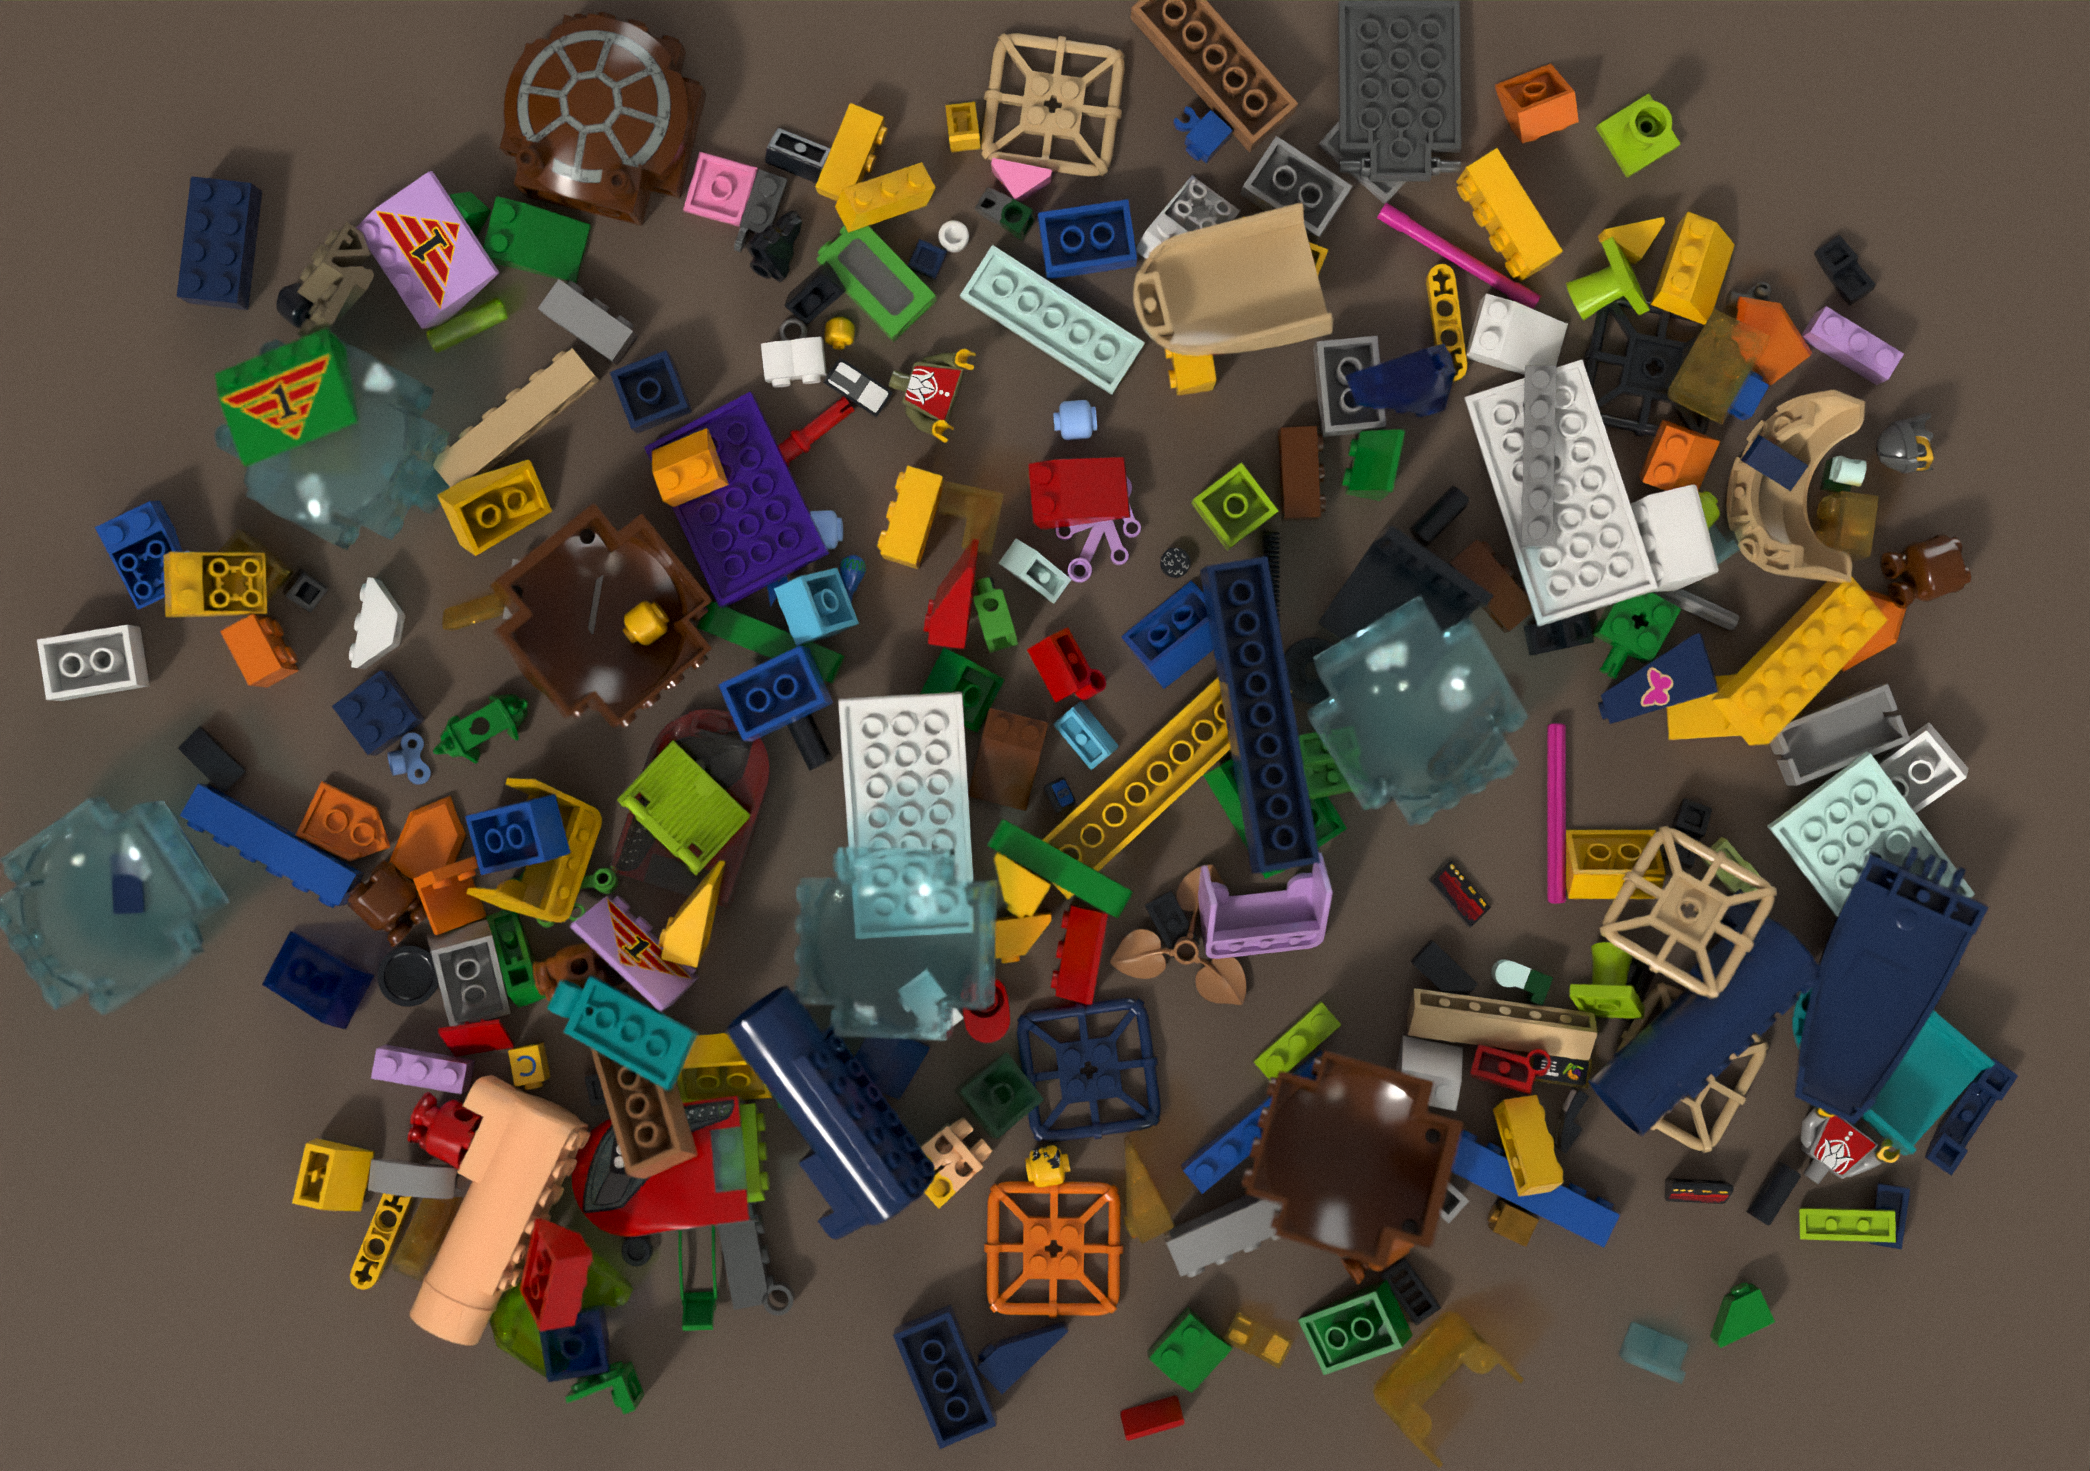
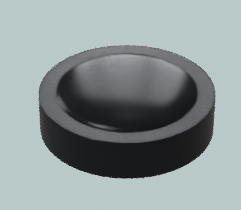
M406 945L392 950L384 957L378 968L377 980L381 992L389 1001L399 1006L410 1007L424 1003L435 993L439 985L431 953L419 946Z

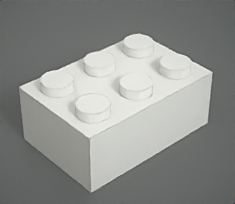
M122 625L37 640L46 700L64 701L150 686L141 629L138 626Z

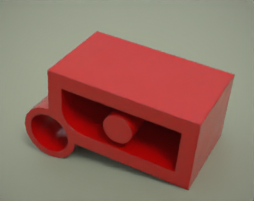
M1068 627L1048 636L1027 649L1055 703L1073 693L1082 700H1088L1106 688L1104 675L1099 670L1090 668Z
M1478 1044L1470 1074L1472 1078L1531 1095L1536 1076L1546 1075L1550 1071L1551 1059L1549 1054L1541 1049L1531 1051L1527 1058ZM1537 1055L1544 1056L1548 1061L1546 1068L1540 1071L1530 1066L1531 1059Z

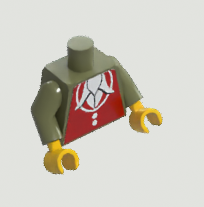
M961 349L958 352H944L924 357L921 362H915L910 375L897 370L893 371L889 387L905 392L902 399L905 413L918 430L931 434L942 442L946 443L948 441L943 436V432L946 429L954 430V427L948 424L964 376V370L959 367L973 370L974 366L968 364L967 359L969 356H976V353L967 349Z

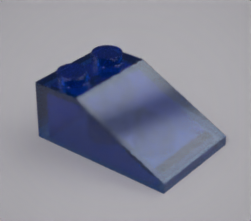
M290 931L262 985L321 1023L346 1029L375 975L308 938Z

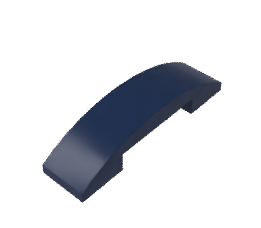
M1994 1058L1990 1059L1995 1064L1991 1068L1982 1070L1950 1106L1927 1149L1925 1158L1948 1175H1953L1967 1154L1966 1145L1996 1100H2003L2018 1077L2017 1074Z

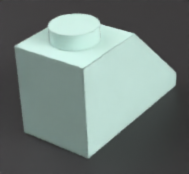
M1018 539L1014 540L999 561V564L1053 604L1071 581L1067 575L1039 552Z

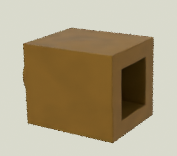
M1500 1199L1498 1205L1494 1204L1487 1217V1221H1489L1488 1227L1493 1232L1524 1247H1527L1539 1221L1533 1214Z

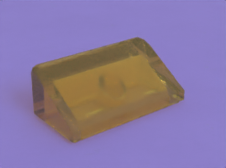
M494 593L447 608L443 611L442 627L448 631H455L502 616L505 605L501 602L498 595Z

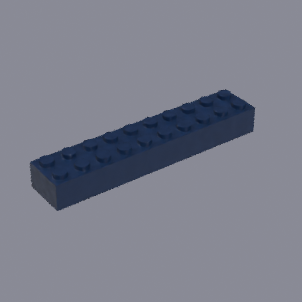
M1267 556L1206 566L1200 570L1252 873H1265L1320 863Z

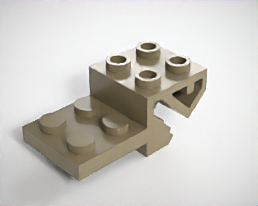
M348 222L339 231L335 228L332 229L324 241L326 246L320 244L312 254L313 265L309 263L299 276V279L303 282L297 292L314 303L308 312L311 315V320L306 319L296 333L301 336L300 339L325 328L329 329L335 319L340 320L365 293L374 278L371 269H364L361 266L370 256L364 235Z

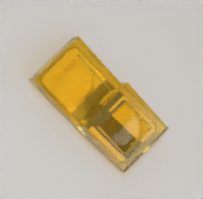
M1238 1312L1223 1339L1247 1354H1253L1278 1369L1282 1367L1294 1343V1340Z

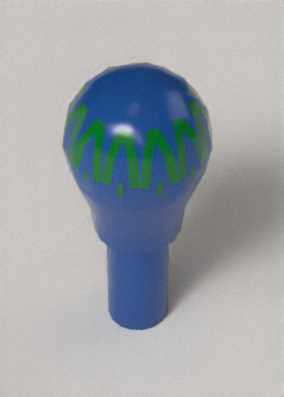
M849 555L840 563V576L851 604L853 594L857 591L858 585L866 573L865 561L857 555Z

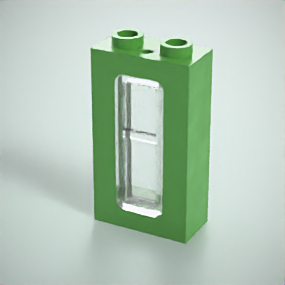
M844 225L839 232L841 236L833 243L831 241L825 243L818 251L820 256L816 260L819 266L825 261L831 265L846 288L845 293L895 342L937 302L936 295L869 226L848 233Z

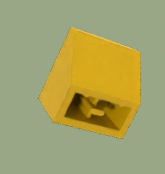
M318 1138L307 1142L292 1203L320 1210L362 1211L370 1175L371 1159L374 1158L375 1151Z

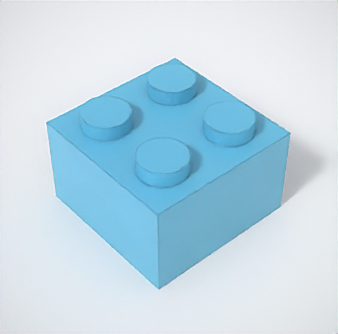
M838 568L803 575L774 589L796 646L834 636L859 624Z

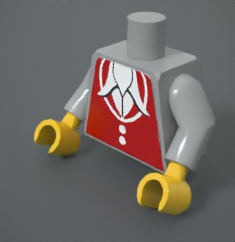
M1815 1107L1802 1120L1801 1150L1813 1159L1803 1174L1818 1185L1828 1171L1843 1179L1871 1170L1884 1163V1161L1893 1163L1899 1158L1900 1149L1894 1152L1887 1151L1892 1146V1140H1884L1881 1150L1876 1149L1878 1144L1849 1122L1818 1107Z

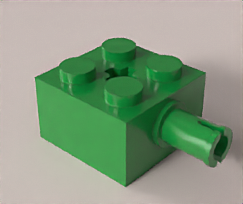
M1652 592L1607 605L1592 632L1593 636L1612 647L1599 671L1603 674L1608 673V677L1616 679L1628 656L1643 664L1652 662L1679 615L1681 608ZM1638 616L1641 626L1634 627L1635 621L1631 619L1632 617Z

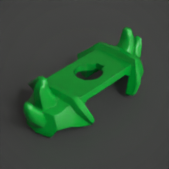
M514 694L490 695L489 701L492 703L462 720L458 716L449 718L447 726L440 734L441 742L434 748L433 753L436 755L449 754L452 758L463 756L475 764L478 763L480 750L479 748L472 749L506 729H508L507 733L515 741L519 740L517 728L527 717L528 700L526 698H519ZM478 717H483L489 722V730L484 735L472 734L470 730L473 721Z

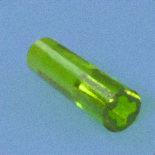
M497 296L425 333L433 350L438 354L509 319V316Z

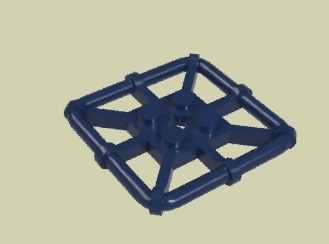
M1120 998L1092 1002V1005L1076 1002V1005L1039 1009L1019 1016L1017 1019L1019 1022L1017 1025V1040L1022 1075L1019 1077L1020 1083L1024 1084L1028 1121L1035 1140L1038 1142L1041 1140L1044 1142H1059L1094 1137V1140L1102 1139L1103 1135L1139 1131L1150 1128L1153 1125H1158L1161 1121L1159 1119L1161 1103L1156 1073L1158 1058L1154 1057L1149 1016L1144 1007V1001L1140 998L1137 1000L1133 998ZM1128 1010L1109 1036L1088 1039L1085 1015ZM1136 1016L1142 1058L1118 1061L1116 1040ZM1078 1017L1081 1040L1059 1042L1036 1025L1035 1022ZM1029 1030L1056 1050L1057 1070L1034 1073ZM1087 1061H1090L1092 1066H1097L1098 1071L1093 1073L1092 1078H1087L1086 1074L1080 1073V1068H1084ZM1144 1068L1149 1110L1122 1090L1119 1070ZM1059 1078L1062 1099L1043 1124H1041L1036 1082ZM1118 1097L1141 1114L1143 1118L1100 1124L1097 1100ZM1089 1101L1092 1125L1049 1130L1068 1104Z

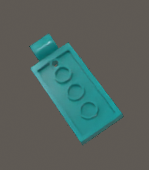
M593 975L589 976L584 989L575 983L560 979L547 1007L549 1011L556 1015L570 1018L564 1033L666 1090L673 1088L698 1035L696 1031Z

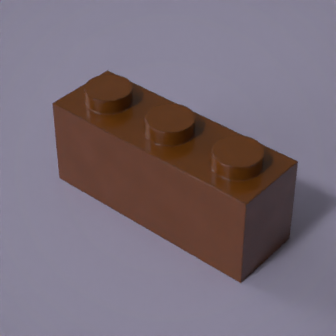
M1317 426L1281 427L1278 431L1282 521L1318 520L1321 517V512L1326 511L1325 494H1320V482H1324L1325 478L1324 464H1319L1318 452H1323V435L1317 434Z
M1476 539L1447 564L1494 595L1489 604L1483 607V609L1504 633L1510 632L1533 612L1525 587L1520 588L1513 580L1515 575L1507 565H1500L1493 556L1496 553L1487 542L1483 541L1481 543Z

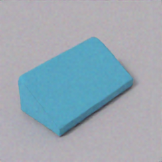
M1082 701L1053 723L1090 770L1119 748L1118 744Z

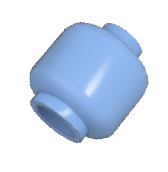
M1087 400L1064 401L1059 406V412L1053 413L1055 431L1061 430V436L1065 440L1088 439L1092 436V432L1097 430L1095 406L1091 407Z
M832 510L810 511L827 549H835L838 542H843L842 517L838 518L836 512Z

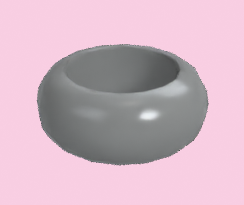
M797 318L785 320L780 327L779 335L782 341L790 340L785 336V330L792 324H796L802 329L801 336L798 339L807 337L806 325Z

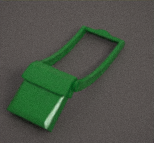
M716 1224L707 1225L712 1226L714 1292L684 1293L682 1229H679V1283L683 1306V1331L713 1330L714 1311H716L718 1296Z

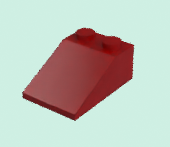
M1124 457L1056 459L1028 464L1033 522L1040 529L1047 530L1130 518Z
M977 539L971 541L939 585L935 600L929 599L924 621V632H929L928 644L960 649L965 648L971 618L979 540Z

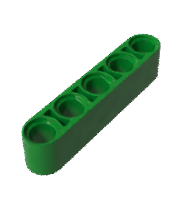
M713 601L706 605L709 611L701 617L697 626L698 629L771 659L798 646L808 647L823 680L834 684L845 658L844 655L813 642L796 646L792 635L786 631L725 607L722 609Z
M1003 818L1000 820L987 846L1117 919H1119L1133 894V891Z

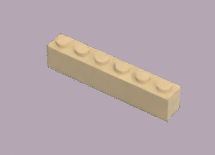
M573 348L569 351L565 349L559 352L552 359L554 363L546 370L539 369L529 378L530 383L524 388H516L506 396V402L498 409L497 407L489 409L482 416L483 421L476 427L470 426L463 430L458 436L460 440L451 447L450 445L444 446L435 454L436 459L431 464L450 487L462 480L489 472L600 381Z
M1416 988L1413 989L1407 1013L1408 1036L1473 1045L1480 1044L1511 1051L1531 1052L1541 1049L1549 1055L1570 1059L1589 1060L1597 1036L1595 1013Z

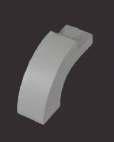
M371 1159L368 1190L408 1197L453 1199V1197H465L472 1180L458 1174L459 1169L451 1165L414 1163L399 1159Z

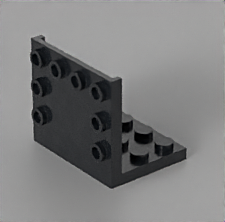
M1390 525L1377 535L1317 623L1408 686L1419 691L1472 612L1487 606L1494 595Z

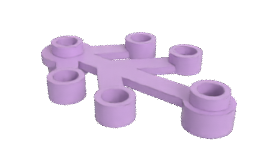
M1127 477V487H1128V497H1129V496L1131 495V492H1132V484H1131L1129 478ZM1130 507V518H1123V533L1129 538H1134L1139 535L1141 525L1135 520ZM1113 520L1068 526L1071 532L1065 537L1061 536L1059 528H1056V536L1060 540L1066 541L1073 534L1092 527L1079 558L1072 560L1068 566V575L1074 582L1083 583L1090 578L1092 573L1090 561L1103 533H1105L1112 551L1110 555L1111 561L1116 565H1123L1128 560V551L1122 546ZM1129 523H1134L1137 525L1138 530L1136 533L1130 534L1127 532L1126 526ZM1121 550L1125 553L1123 561L1115 560L1114 553ZM1081 565L1085 568L1086 572L1083 576L1075 575L1074 568Z

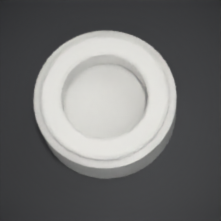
M956 220L944 223L939 230L941 246L949 252L963 250L969 242L967 227L962 222Z

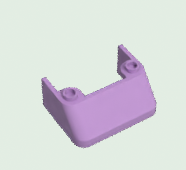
M1319 853L1320 863L1314 864L1313 872L1294 875L1288 881L1286 890L1229 896L1228 888L1225 885L1211 882L1208 866H1201L1198 900L1203 945L1206 955L1213 959L1309 949L1321 944L1325 937L1333 892L1322 853Z

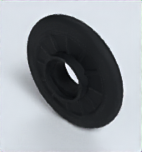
M1305 638L1291 645L1285 652L1284 657L1292 697L1304 703L1318 704L1328 701L1340 691L1346 678V664L1343 655L1335 645L1321 638ZM1310 662H1316L1321 667L1322 672L1317 679H1309L1305 674V666Z

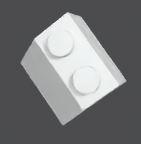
M1402 1035L1396 1071L1434 1081L1429 1106L1456 1111L1462 1083L1463 1047Z

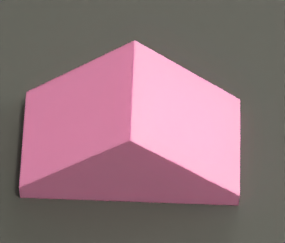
M992 158V172L1008 196L1020 203L1051 183V169Z

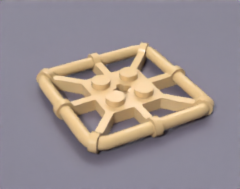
M1003 33L1000 35L993 52L989 88L984 94V100L987 101L981 137V148L983 150L981 155L984 159L992 161V158L1051 169L1053 172L1088 177L1104 176L1108 173L1107 168L1110 166L1113 156L1117 121L1121 119L1122 110L1119 109L1125 71L1123 60L1125 55L1122 51L1106 45L1066 40L1064 36H1059L1056 39L1020 33H1010L1007 35ZM1014 45L1057 51L1054 73L1032 71ZM1006 52L1026 77L1024 96L1000 92ZM1064 52L1107 58L1082 78L1061 75ZM1113 67L1108 106L1104 108L1084 105L1086 87ZM1051 98L1057 99V103L1062 105L1061 108H1056L1055 113H1050L1049 107L1044 106L1045 102H1049ZM998 103L1021 106L1020 124L993 143ZM1082 115L1106 118L1100 158L1097 157L1080 134ZM1024 133L1045 136L1042 157L1000 152ZM1052 137L1073 140L1091 164L1049 159Z
M1664 826L1660 827L1659 831L1651 837L1632 871L1625 874L1623 878L1625 882L1605 914L1602 922L1603 927L1600 928L1601 935L1606 936L1607 940L1613 945L1651 966V971L1655 973L1659 971L1695 993L1708 996L1709 999L1716 998L1718 993L1722 992L1729 983L1745 953L1752 950L1754 946L1752 941L1772 909L1775 900L1774 896L1777 895L1775 887H1771L1764 878L1726 857L1727 854L1721 850L1716 852L1685 833ZM1674 842L1712 863L1702 881L1682 871ZM1662 844L1665 847L1673 874L1664 890L1642 878ZM1721 868L1758 890L1727 897L1710 887L1709 884L1717 870ZM1636 888L1658 899L1650 915L1616 923ZM1761 900L1742 935L1720 923L1729 906ZM1689 903L1695 906L1693 911L1697 916L1695 918L1692 916L1685 918L1683 911L1680 910L1681 905L1687 907ZM1651 925L1669 937L1658 956L1618 932ZM1714 932L1735 944L1716 979H1714L1705 949ZM1676 940L1696 952L1704 983L1665 961Z
M1664 982L1656 984L1655 988L1647 995L1643 1002L1645 1006L1644 1019H1634L1628 1031L1624 1030L1621 1036L1623 1040L1616 1052L1621 1050L1643 1030L1659 1000L1664 1010L1671 1004L1670 998L1675 1000L1684 991L1671 985H1665ZM1755 1032L1751 1036L1755 1041L1739 1057L1734 1053L1729 1057L1733 1060L1753 1054L1733 1091L1714 1081L1715 1077L1710 1074L1706 1078L1710 1083L1694 1099L1688 1095L1684 1100H1681L1691 1108L1698 1138L1664 1120L1663 1117L1651 1130L1658 1129L1689 1148L1702 1151L1703 1153L1711 1152L1712 1147L1720 1141L1739 1105L1745 1103L1746 1098L1744 1096L1765 1060L1766 1050L1769 1049L1767 1040H1763ZM1711 1087L1729 1099L1708 1135L1700 1105Z

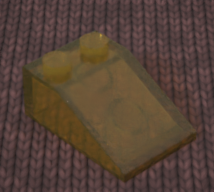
M1130 1137L1124 1138L1125 1207L1127 1216L1123 1218L1132 1239L1138 1237L1141 1244L1175 1226L1170 1212Z

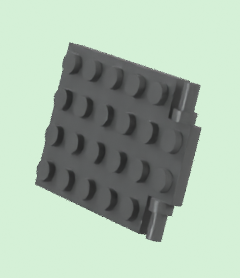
M1339 0V152H1369V157H1360V160H1339V172L1360 173V176H1369V181L1430 182L1431 176H1439L1440 173H1460V160H1440V157H1431V152L1459 153L1461 150L1460 1Z

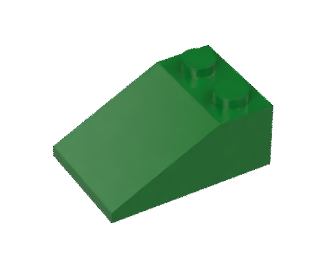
M496 196L483 248L494 264L567 282L571 280L577 284L591 225L526 203Z
M1405 430L1361 431L1357 435V439H1351L1348 456L1353 457L1350 468H1345L1342 485L1346 486L1345 494L1381 501L1393 491Z
M1387 1279L1357 1290L1298 1319L1323 1375L1400 1349L1413 1336Z

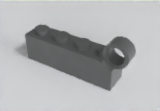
M723 1183L715 1185L716 1193L723 1192ZM759 1201L748 1202L749 1220L717 1224L733 1309L737 1310L763 1304L770 1314L776 1316L784 1315L791 1309L795 1300V1293L789 1284L775 1282L774 1275H769L767 1264L771 1263L768 1245L763 1246L761 1234L765 1233L763 1216H757L755 1205ZM774 1290H782L787 1294L789 1302L784 1307H776L770 1302L769 1294Z

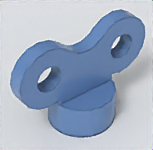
M408 733L404 735L400 741L401 749L387 753L392 775L407 773L409 781L416 785L426 783L431 775L429 767L420 758L424 741L419 734ZM409 740L416 742L415 748L408 747ZM416 769L423 771L421 778L415 776L414 772Z

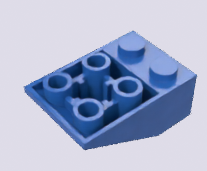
M149 501L96 526L95 529L138 610L165 598L163 556L169 552L183 551L175 528L161 501Z

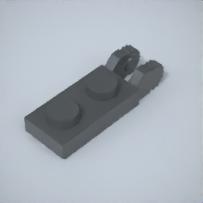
M760 169L758 170L740 223V230L734 245L735 251L741 252L744 249L749 232L755 234L757 232L762 233L767 226L774 225L788 185V179Z

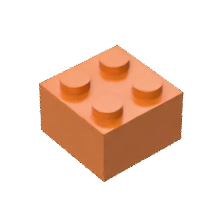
M251 614L220 631L249 686L268 688L299 671L295 664L298 662V658L290 646L286 647L281 637L284 635L283 629L276 619L272 620L271 617Z

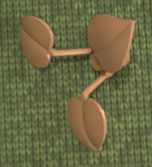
M1208 864L1211 882L1225 885L1215 866ZM1200 866L1183 878L1177 890V902L1180 908L1184 911H1193L1187 936L1179 938L1175 943L1174 949L1161 948V940L1156 933L1148 929H1136L1123 938L1110 963L1120 972L1140 979L1154 978L1165 970L1166 960L1163 954L1174 956L1179 963L1184 965L1193 962L1201 963L1205 967H1202L1197 972L1195 980L1199 994L1213 1003L1242 1005L1246 995V978L1239 961L1235 957L1212 958L1209 962L1207 959L1198 956L1199 946L1193 938L1198 913L1200 914L1198 900Z

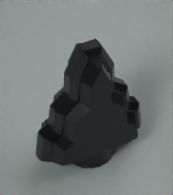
M791 210L781 216L774 226H767L762 233L757 232L746 245L753 257L750 267L759 276L766 279L772 277L778 282H782L787 277L790 271L789 263L794 255L793 243L799 235L802 226L801 217L797 211Z

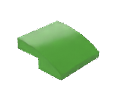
M1352 726L1298 735L1309 800L1362 790L1366 786L1357 759L1360 755V750Z

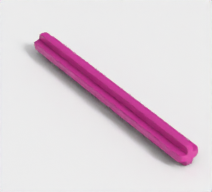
M1552 723L1547 726V900L1553 904H1561L1566 901V726L1562 723Z

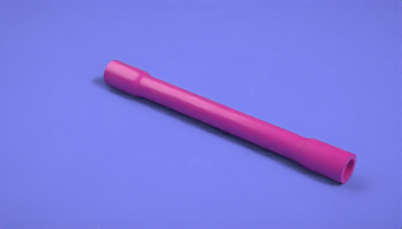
M1387 202L1379 213L1377 219L1412 237L1506 294L1509 299L1532 309L1538 303L1541 297L1539 294L1507 278L1413 221L1408 215Z

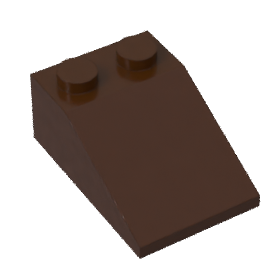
M989 708L968 796L1026 811L1049 723Z

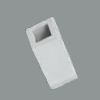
M367 577V583H364L361 587L360 601H363L361 613L357 614L354 624L357 637L356 642L352 643L349 651V660L352 661L351 667L360 669L368 668L400 645L405 621V614L383 582Z

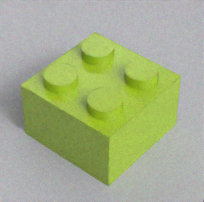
M1242 462L1191 502L1227 551L1278 512V509Z

